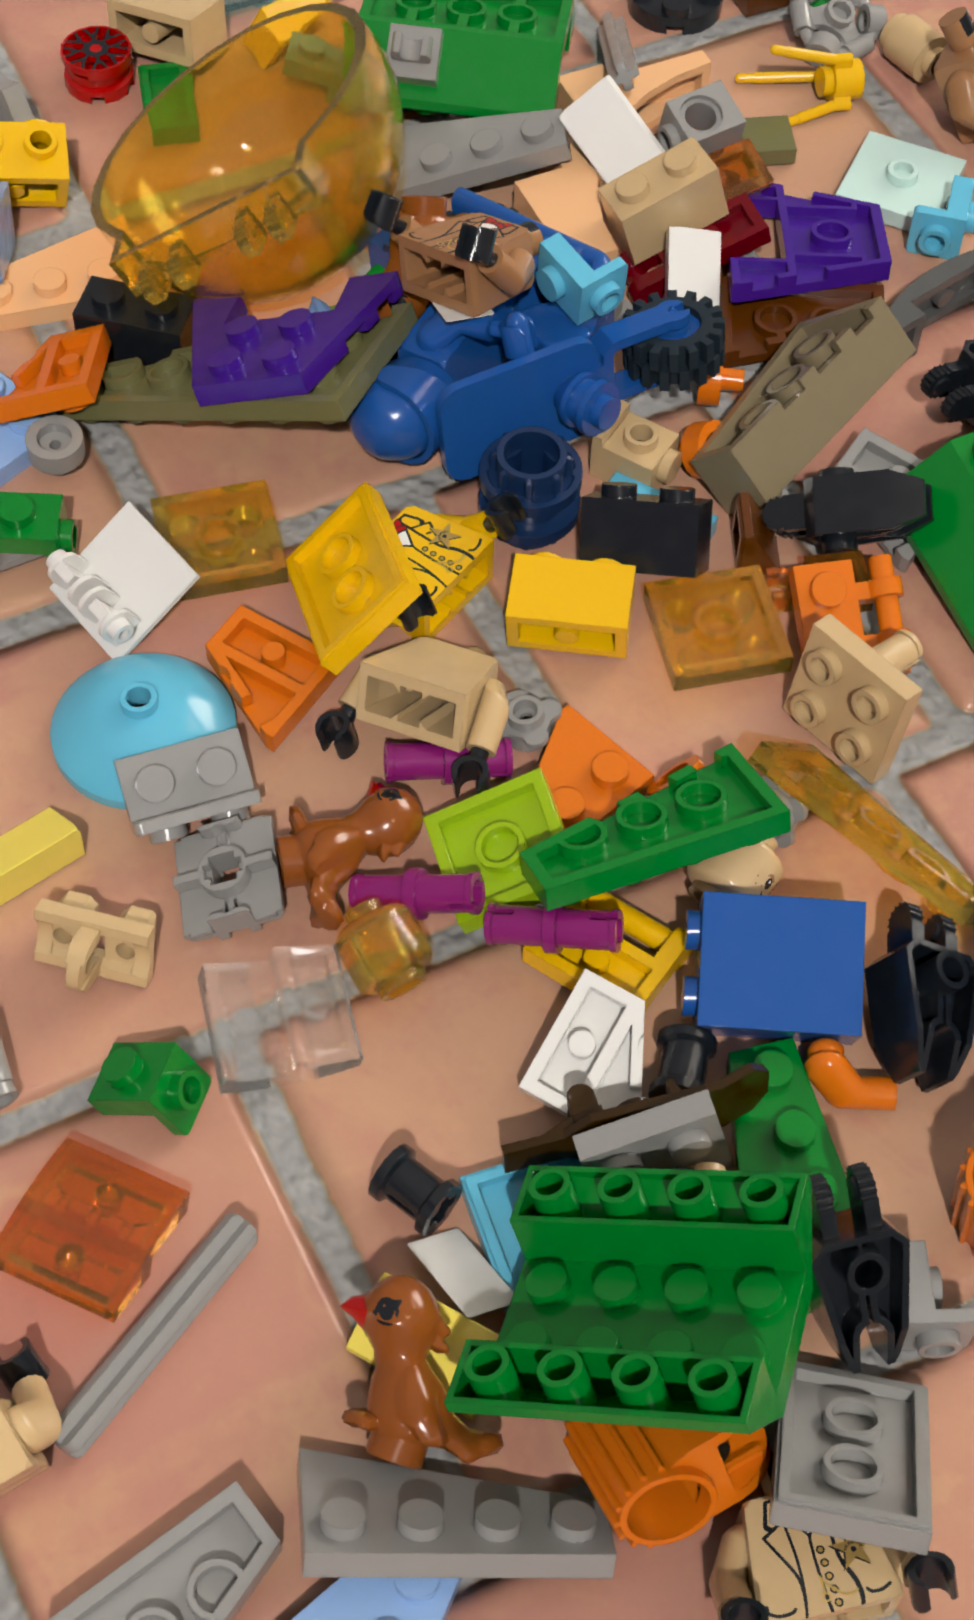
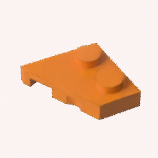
M100 324L51 335L36 350V354L30 360L24 362L11 375L16 388L9 395L0 396V424L60 410L65 413L77 412L89 404L95 403L112 344L105 325Z
M240 605L205 644L208 662L266 748L275 752L338 677V675L336 676L321 666L313 642L243 605Z
M566 705L562 709V716L555 724L538 766L547 778L565 829L587 817L603 821L614 815L617 810L618 801L637 791L643 796L646 795L647 788L654 780L653 773L570 705Z

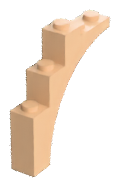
M703 50L638 68L640 75L632 79L634 88L630 91L625 92L622 84L617 86L648 128L652 129L660 124L666 101L709 85L712 62ZM599 64L560 75L556 109L562 108L564 111L596 83L607 76L605 66ZM569 134L572 160L536 169L535 171L538 175L514 181V209L524 216L601 250L612 261L618 257V247L603 220L598 198V188L603 185L604 180Z

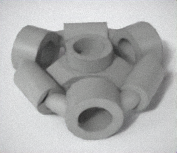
M794 0L790 3L789 8L793 32L796 37H801L805 49L834 54L851 52L853 58L860 59L874 51V42L876 39H880L881 31L887 23L886 8L883 5L872 4L869 0H831L826 4L812 7L811 4L817 0ZM856 8H859L858 13H857V17H856V25H855V22H854V18H855V14H856L855 9H856ZM807 61L809 64H811V65L814 66V67H818V66H820V65H824V64H822V63H816V62H809V61Z

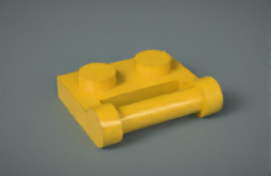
M605 892L583 899L572 905H565V908L622 910L624 932L656 950L657 953L654 957L623 939L619 953L603 950L563 948L560 954H546L542 947L524 946L522 961L573 991L586 968L645 1000L646 1011L673 973L685 964L693 950L684 949L685 930L683 928L677 927L673 931L619 898Z

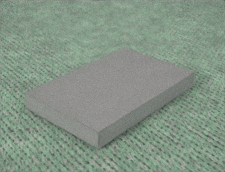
M796 1361L784 1416L775 1420L769 1524L927 1556L933 1534L928 1387L861 1373L853 1374L851 1371Z

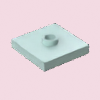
M869 131L835 196L880 204L885 225L909 232L915 206L923 205L946 210L954 175H964L967 160Z

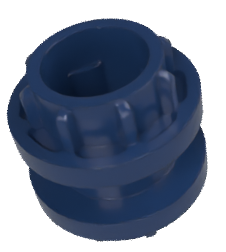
M537 426L520 427L510 432H505L502 437L487 447L479 464L480 490L478 511H483L486 504L496 495L509 491L517 495L527 513V517L524 520L514 522L517 530L511 539L502 540L497 536L498 540L525 551L539 549L549 544H555L575 527L580 513V490L583 476V466L578 453L562 436Z

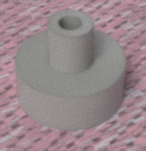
M62 415L45 416L33 422L26 431L25 444L28 459L31 465L38 471L61 476L74 470L82 463L85 457L83 431L80 425L73 419Z

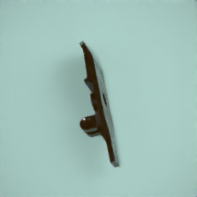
M748 1063L718 1081L681 1090L675 1081L670 1079L666 1080V1094L652 1098L635 1097L622 1102L616 1107L604 1110L602 1105L598 1104L595 1093L590 1086L576 1084L567 1092L568 1118L541 1136L501 1145L504 1171L509 1173L528 1168L529 1165H541L564 1158L579 1159L572 1136L705 1089L709 1091L722 1128L753 1110L768 1092L769 1071L763 1064Z

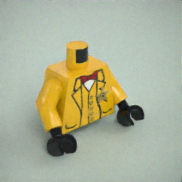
M508 491L496 495L486 504L483 511L467 516L431 513L419 507L411 506L403 509L392 520L423 593L388 627H400L412 639L419 637L434 638L493 578V538L499 536L502 540L511 539L517 530L514 522L524 520L527 517L524 507L514 492Z

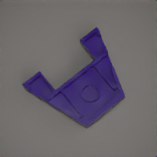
M720 173L726 201L746 192L762 218L775 219L781 258L730 257L727 274L730 302L740 303L889 280L892 259L880 204L815 191L812 194V200L784 195L783 185L764 181L762 189L758 190L739 186V176Z
M398 271L350 277L335 309L310 313L305 308L290 310L280 317L257 320L255 316L247 315L248 310L241 292L195 298L193 301L192 389L199 406L308 394L349 352L346 340L353 333L369 331L380 319L376 309L387 298L389 303H396L403 295L404 291Z

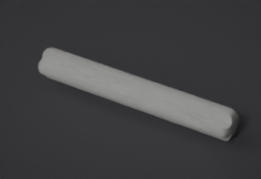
M611 11L601 15L603 24L597 27L607 74L612 77L617 85L622 84L626 92L634 88L632 79L640 75L625 19L623 16L614 19Z
M229 1213L224 1216L60 1414L62 1429L59 1438L54 1442L60 1450L76 1459L82 1457L243 1261L256 1245L258 1239L256 1235L257 1230L247 1220L236 1213Z

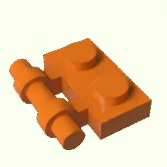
M890 554L875 555L867 559L871 580L864 582H855L851 559L791 567L788 571L801 656L813 623L828 614L833 615L870 647L881 643L900 629L910 631V629L903 628L899 598L904 596L902 579L900 576L894 575ZM875 603L880 633L864 635L859 605ZM911 669L906 670L903 674L911 673Z

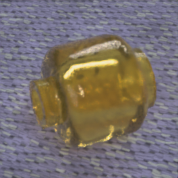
M372 898L358 904L345 914L344 918L348 925L336 937L335 947L351 980L361 994L379 995L382 1001H389L410 992L428 978L425 969L432 961V946L409 906L401 903L382 905L379 898Z

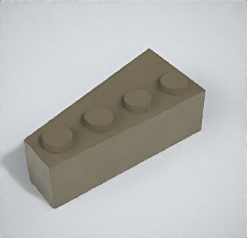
M882 296L799 322L690 461L728 515L734 513L736 498L739 497L740 492H749L760 509L765 507L764 503H768L770 498L772 500L776 496L780 498L783 489L916 351V348Z

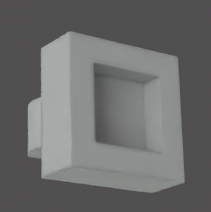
M391 23L384 68L385 81L437 87L444 39L443 29Z

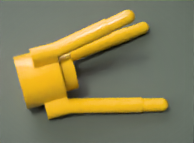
M776 44L770 47V53L773 55L822 63L824 65L818 66L816 71L738 73L735 76L737 83L814 82L817 95L825 97L828 102L788 117L791 127L831 112L851 110V99H860L865 86V72L862 61L859 58H853L851 52L834 54Z

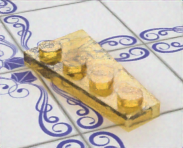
M772 741L760 742L747 762L877 860L879 866L888 875L903 884L911 886L927 899L925 902L926 906L934 915L939 913L952 918L953 922L956 923L955 926L958 924L961 926L974 925V881L814 745Z

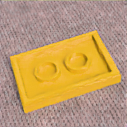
M367 482L361 484L284 562L321 666L336 676L423 593L380 492Z

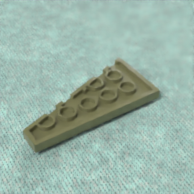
M412 301L392 305L391 316L380 318L369 331L353 333L346 340L349 352L308 394L200 407L192 389V346L172 350L170 357L151 365L144 366L142 360L138 357L106 363L95 403L89 404L77 412L65 413L60 410L55 413L73 420H81L84 423L98 421H128L129 423L174 421L179 424L192 421H222L225 424H234L240 421H270L274 424H284L290 421H320L323 424L339 423L346 421L352 414L355 407L377 379L382 368L388 364L407 338L418 318Z

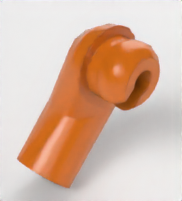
M822 1037L810 1044L807 1049L808 1059L805 1062L807 1077L830 1105L839 1109L895 1111L897 1105V1083H894L891 1077L860 1076L843 1055V1045L833 1038Z

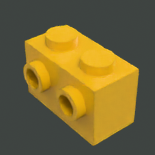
M30 119L25 122L0 121V181H9L12 206H67L70 175L65 123H53L43 119Z
M539 552L533 555L515 553L505 613L507 646L626 659L635 598L636 566L621 564L616 560L608 558L587 561L562 558L549 552Z

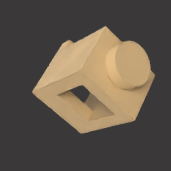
M620 400L621 410L614 425L610 429L592 437L589 474L609 482L617 471L655 489H658L662 483L670 484L676 477L682 463L683 453L678 451L680 434L630 412V403Z

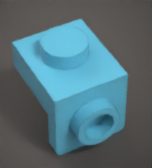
M954 175L946 210L923 205L915 206L906 244L908 252L948 260L959 255L964 233L974 234V201H971L974 178Z
M559 232L540 242L536 271L538 287L544 297L551 302L555 301L577 326L596 315L604 316L610 313L620 304L624 298L628 264L621 257H617L593 270Z

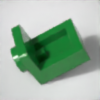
M0 492V553L46 555L47 558L52 552L59 549L76 553L78 542L76 519H68L63 494Z
M114 1042L107 1058L102 1064L100 1074L87 1101L102 1115L155 1116L174 1135H188L209 1090L211 1078L176 1042Z

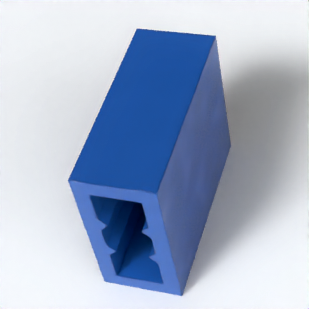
M704 891L698 903V910L687 909L684 949L696 950L695 976H683L681 1016L693 1017V1026L701 1027L714 1036L769 1040L793 1038L794 1041L813 1042L822 1037H829L844 1045L854 1044L862 1037L866 902Z

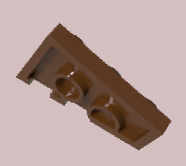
M721 276L719 306L722 309V317H725V362L723 367L730 368L770 360L799 322L878 296H882L884 299V285L858 284L735 303L730 302L727 276Z

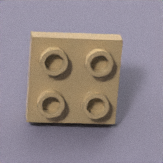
M828 614L813 623L783 709L802 727L806 728L839 756L845 764L852 767L872 785L888 774L923 689L904 675L903 672L920 662L918 658L923 654V646L914 633L909 630L900 629L881 643L870 647L833 615Z

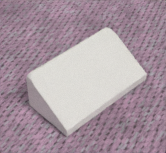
M610 75L601 79L558 116L560 122L606 184L665 152L664 148Z
M678 226L668 227L666 231L664 298L667 297V290H677V297H684L687 291L697 293V301L707 296L712 299V307L719 305L721 232Z

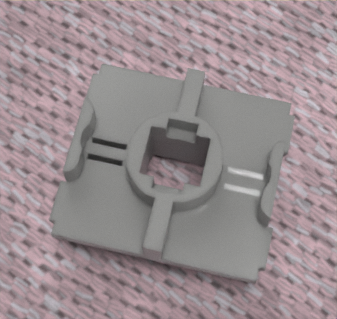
M260 815L242 820V822L238 816L198 826L196 829L199 833L180 838L181 841L174 842L177 876L172 877L173 886L180 896L183 935L186 940L198 942L216 936L224 940L231 938L234 931L249 928L252 932L263 929V923L282 918L285 909L273 818L271 815L266 817ZM239 867V871H236V879L222 882V877L225 876L224 871Z

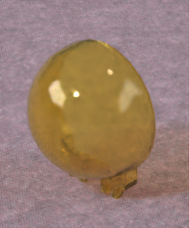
M338 3L309 4L278 13L244 29L209 51L178 75L142 110L121 135L103 163L93 187L90 210L97 228L113 247L109 263L110 267L136 297L143 294L145 300L153 305L167 300V297H169L168 293L171 290L176 293L205 299L239 297L244 300L246 306L278 302L298 296L323 284L347 267L365 249L379 229L377 225L368 222L363 217V211L371 189L395 196L402 173L405 156L403 106L397 78L388 56L357 11Z

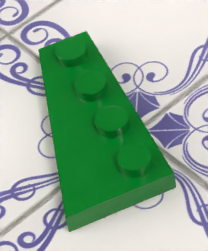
M730 743L714 751V762L698 771L692 766L687 765L668 775V787L648 797L643 796L637 791L618 801L615 814L603 821L587 817L520 852L521 871L545 909L550 911L791 832L790 810L735 746Z
M788 1038L729 1052L726 1063L727 1075L748 1063L763 1064L769 1071L768 1092L753 1110L731 1122L732 1143L735 1145L737 1171L809 1173V1175L821 1173L831 1187L835 1212L849 1209L847 1177L794 1039ZM809 1305L808 1314L812 1313V1310H811V1308H810V1305Z

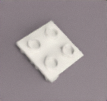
M130 501L123 506L79 555L59 549L52 552L46 560L47 574L53 582L49 589L112 659L129 655L200 578L197 572Z

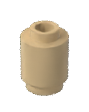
M896 14L883 27L879 40L886 58L915 81L927 83L935 79L934 66L947 40L943 34L918 15Z

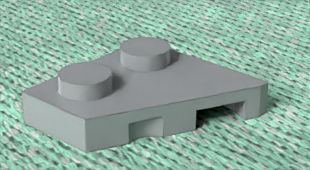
M708 1089L572 1136L583 1167L673 1169L678 1166L688 1167L700 1162L719 1163L726 1169L735 1166Z

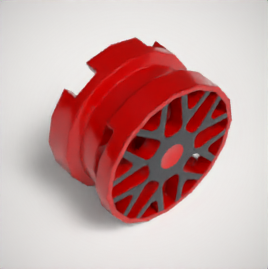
M88 26L77 29L64 39L61 44L60 55L65 65V86L70 95L79 101L92 104L93 98H104L105 104L118 101L129 94L128 87L135 85V71L131 62V43L124 33L107 26Z

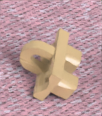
M71 890L59 902L41 898L36 905L34 920L37 923V941L34 950V961L66 968L65 988L86 993L91 989L98 976L143 988L148 987L154 976L156 914L153 910L131 905L128 909H124L121 915L117 917L99 912V903L91 895ZM102 936L105 937V949L96 947Z

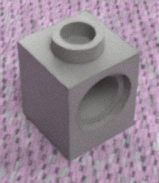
M719 80L666 101L657 129V139L664 150L667 151L693 136L711 160L716 161L737 151L747 121L722 81Z

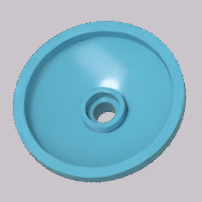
M136 653L116 657L96 665L78 677L67 688L53 712L50 740L59 770L77 791L100 804L126 809L113 764L114 760L237 727L235 708L228 691L207 669L188 659L174 655ZM139 704H146L142 707H133Z

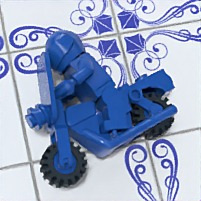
M463 187L455 190L451 199L452 211L446 212L448 217L460 213H484L517 225L531 221L540 229L543 240L559 232L518 213L512 207L509 209L504 204L496 203ZM381 230L367 240L371 268L376 264L386 268L389 261L390 232ZM559 232L593 270L610 262L609 257L601 250ZM538 254L533 257L535 280L532 287L492 308L493 315L446 322L431 302L428 309L415 323L409 335L397 350L398 358L388 362L382 368L377 379L348 417V423L355 439L363 449L378 459L399 461L406 464H421L426 462L440 448L442 464L449 476L461 481L479 476V464L484 451L492 442L502 437L505 432H510L520 427L537 426L562 436L566 442L582 435L594 437L614 425L621 410L620 400L659 386L660 391L670 392V384H679L680 391L690 390V381L694 380L698 386L707 383V375L715 378L720 372V366H724L725 317H722V309L719 305L712 307V299L707 296L697 301L696 292L687 291L684 297H677V290H667L666 298H660L658 292L648 294V303L639 298L633 302V310L626 309L621 320L615 321L613 310L604 316L596 315L577 326L555 301H549L540 291L536 281ZM622 349L624 370L614 373V354Z

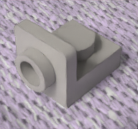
M925 1240L910 1241L909 1329L901 1351L917 1350L918 1354L925 1358L953 1356L966 1348L974 1336V1308L941 1309L943 1284L940 1270L937 1266H929Z

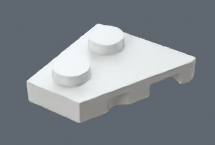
M585 968L519 1084V1091L568 1117L567 1092L576 1084L590 1086L595 1093L598 1104L602 1105L603 1110L616 1107L628 1099L641 1097L645 1000Z

